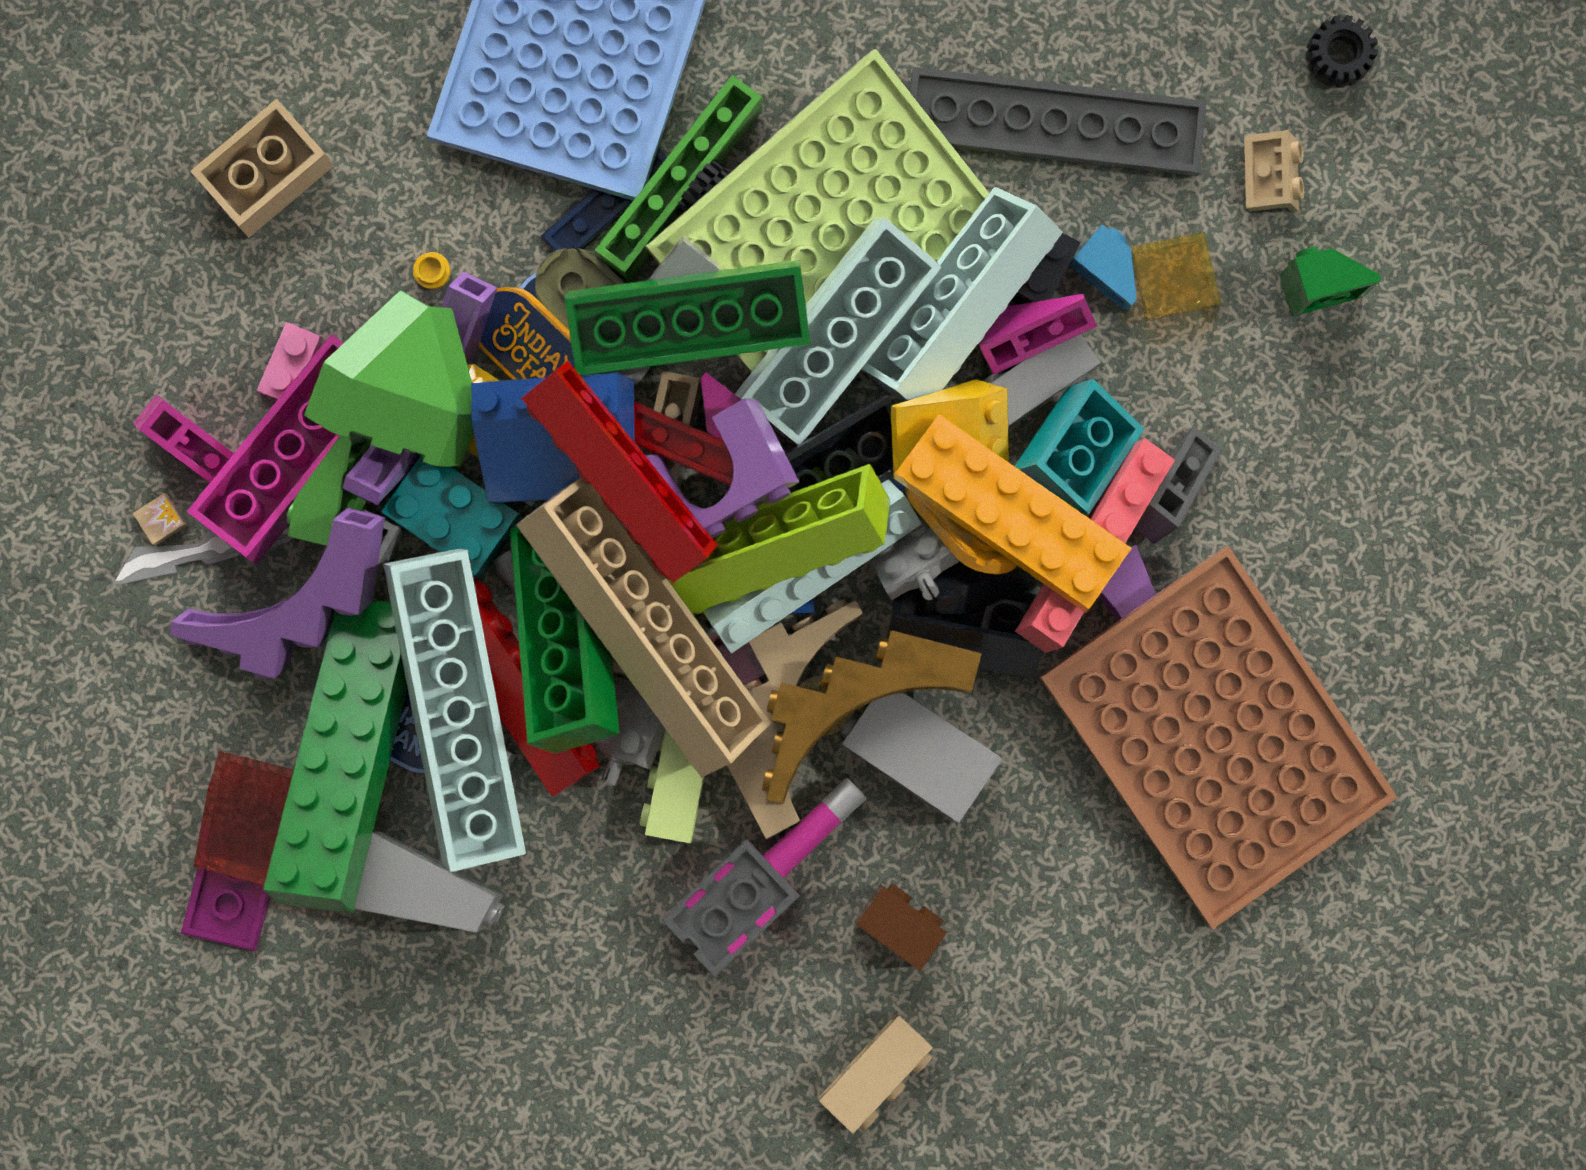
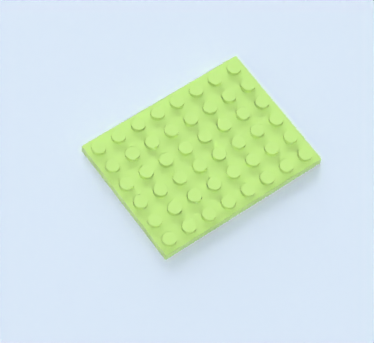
M873 49L654 238L645 248L660 265L681 237L684 236L719 264V271L799 260L805 303L807 304L874 219L886 218L937 262L989 195V192L879 52ZM769 350L736 354V357L752 373Z

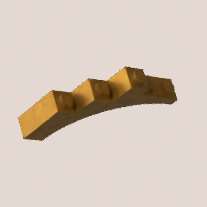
M890 631L889 639L881 638L876 660L882 662L881 668L840 657L835 658L834 665L826 664L821 686L827 687L826 694L781 682L779 691L772 689L767 705V712L773 713L771 720L774 723L786 726L784 732L777 731L774 739L772 753L777 754L778 757L774 770L767 768L762 791L768 792L766 800L784 804L796 771L810 749L833 725L854 710L880 698L912 690L938 689L971 694L981 653Z

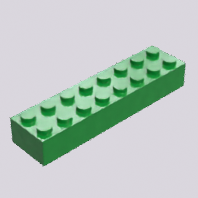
M373 601L359 615H342L336 611L334 613L263 889L277 904L351 914L354 912L407 691V682L391 603Z

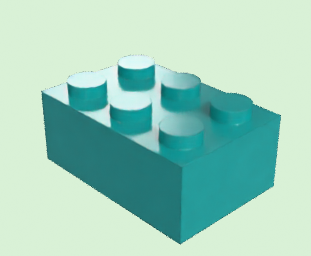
M1090 379L1066 388L1014 467L1083 515H1088L1145 428L1094 379Z
M420 456L381 512L438 552L454 549L467 550L472 575L481 580L492 565L491 561L497 558L510 539V528L517 526L516 524L523 520V518L504 503H488L484 489L450 466L437 467L423 462V456Z

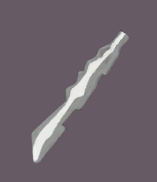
M290 525L270 549L289 544L295 539L288 537ZM211 531L207 532L200 544L135 547L115 583L120 585L177 573L175 565L202 560L206 565H211L240 557L242 554Z

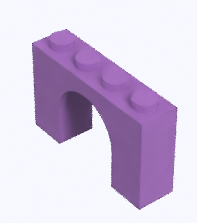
M744 398L712 417L729 450L734 468L733 480L729 491L714 506L703 509L691 504L680 492L663 456L646 455L648 460L712 538L723 533L726 530L724 524L733 519L741 522L758 513L756 506L768 500L770 504L786 498L791 494L788 488L799 483L759 401L756 399Z

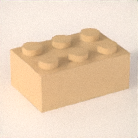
M275 99L190 172L250 238L334 166L323 150L278 99Z

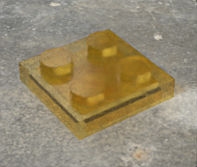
M1205 232L1131 247L1132 262L1146 321L1218 307L1221 304Z

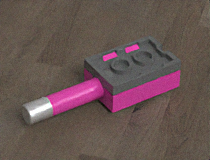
M845 778L764 855L746 839L677 904L662 921L682 943L689 937L698 947L694 952L695 957L715 977L800 896L784 878L866 800V797L848 778Z

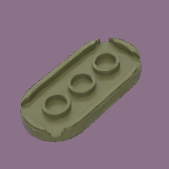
M564 248L552 252L539 265L535 278V290L538 301L568 330L569 326L564 301L567 291L625 284L595 254L580 248Z

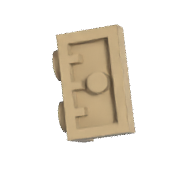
M1289 130L1244 136L1246 209L1251 212L1287 207L1291 212L1299 211V200L1304 198L1303 179L1298 177V163L1303 162L1301 141H1297Z

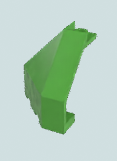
M400 290L324 361L304 416L332 433L348 438L349 433L352 432L370 440V445L400 455L402 450L418 453L423 456V462L437 467L461 466L474 433L471 404L472 380L452 308L428 306Z

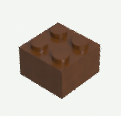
M891 883L888 889L880 884L854 922L861 929L921 971L948 933L940 927L944 920L925 906H922L919 911L908 904L913 897L895 884Z

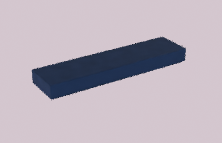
M659 148L648 181L667 159V156ZM593 189L540 237L553 252L564 248L584 249L623 215L633 201Z

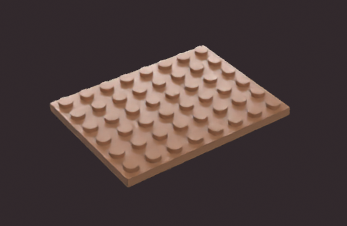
M1224 546L1039 676V679L1211 929L1216 928L1398 798L1229 546Z

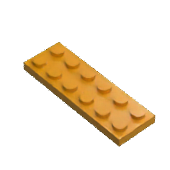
M940 414L893 477L1085 613L1090 609L1132 549Z

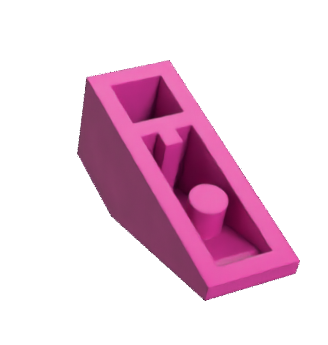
M1083 294L1007 306L1005 311L998 316L985 333L979 346L993 374H996L1095 328L1097 324Z
M157 394L133 423L138 430L209 483L234 454Z

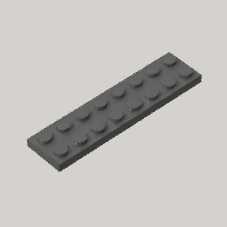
M913 67L910 93L954 149L1195 177L1200 173L1207 101Z

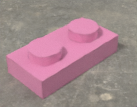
M286 322L257 391L278 400L316 354L323 338L320 335Z

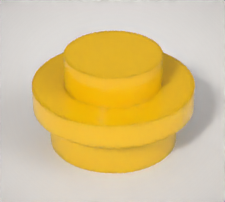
M424 253L414 263V278L425 289H439L450 278V265L447 259L439 253Z

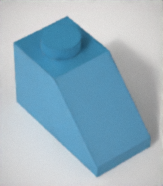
M1101 225L1073 258L1070 267L1127 313L1137 300L1131 247L1126 244L1127 239L1114 228H1109L1108 230L1105 226Z

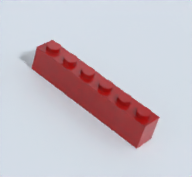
M569 361L561 365L521 398L526 404L530 416L535 421L542 423L551 434L556 448L568 455L577 466L580 477L595 488L602 497V502L606 509L613 515H617L626 526L632 541L644 548L652 558L655 569L661 575L666 576L672 584L707 559L717 547V543Z
M473 578L500 719L550 795L554 797L568 790L601 766L596 759V751L590 743L556 754L527 744L519 641L512 632L513 627L509 619L500 613L492 602L490 590L485 584L478 581L477 578Z

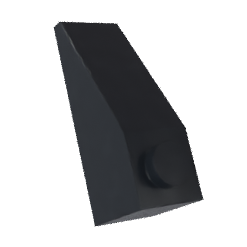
M959 561L933 579L939 590L937 597L929 589L933 599L927 600L923 597L920 588L918 590L924 614H963L1028 590L1032 575L1019 566L1007 573H984L974 570Z

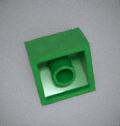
M1318 246L1309 247L1297 252L1296 258L1287 263L1288 266L1279 275L1292 317L1363 298L1381 282L1379 274L1333 248L1319 251Z

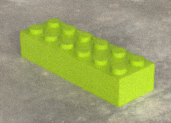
M865 465L795 491L773 504H770L769 501L756 506L758 513L744 521L737 522L736 519H733L724 524L726 530L712 538L717 543V547L707 559L673 584L667 577L666 579L692 614H699L711 606L723 602H733L742 595L756 590H767L776 583L790 578L803 577L810 571L827 565H837L844 559L857 554L871 553L885 544L890 498L871 465Z

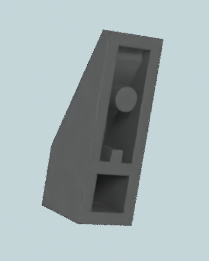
M1194 426L1189 429L1170 456L1175 461L1134 528L1153 544L1180 526L1222 450Z

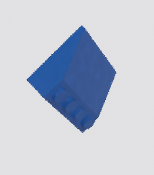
M619 373L581 375L634 441V380ZM545 378L471 383L472 425L488 503L549 500L560 490L580 478L577 466L567 454L562 453L556 448L551 434L542 423L535 421L530 416L526 404L521 399Z

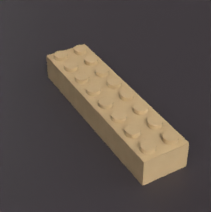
M581 477L516 524L701 778L731 764L771 723L666 577L655 569L652 558L642 546L632 541L626 526L617 515H613L606 509L602 502V497L591 484L586 483Z

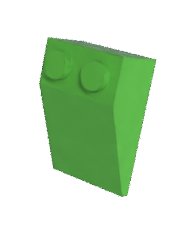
M352 432L349 433L348 438L341 435L338 437L294 498V503L289 507L287 513V523L290 525L288 537L327 546L334 518L347 508L365 511L366 500L360 499L356 494L343 489L346 475L354 468L370 447V440Z

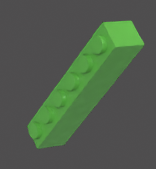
M734 75L729 78L595 249L597 257L616 275L627 283L631 280L650 255L645 246L679 218L676 215V210L679 208L678 201L683 200L681 196L689 188L690 182L695 180L698 172L702 171L707 163L710 164V161L716 160L721 164L763 111L762 96Z

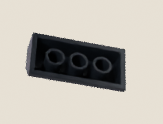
M885 394L785 452L799 480V483L788 488L790 493L868 464L871 465L881 484L894 477L891 406L893 404L889 396Z
M918 588L909 590L893 600L887 639H889L890 631H895L981 653L978 669H987L1035 679L1042 650L1015 632L1037 594L1021 592L963 614H924Z

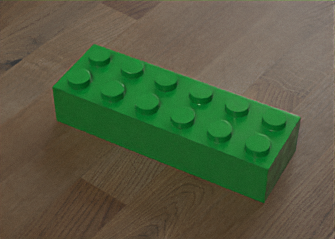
M799 260L567 291L564 297L575 370L580 376L811 344Z
M517 526L510 528L527 744L556 754L618 735L619 724L612 655Z

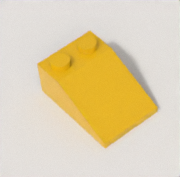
M975 379L891 406L894 474L939 414L1004 460L1009 461L1007 388Z

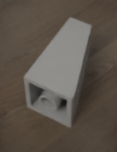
M903 692L866 704L867 708L859 720L852 715L840 733L841 736L846 738L841 746L952 823H959L1003 759Z
M385 832L372 833L354 909L479 932L487 927L490 928L491 925H496L504 911L505 905L500 903L504 894L460 871L449 872L442 862Z

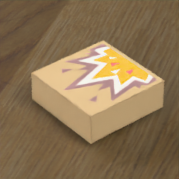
M166 493L133 513L150 542L155 546L188 526Z

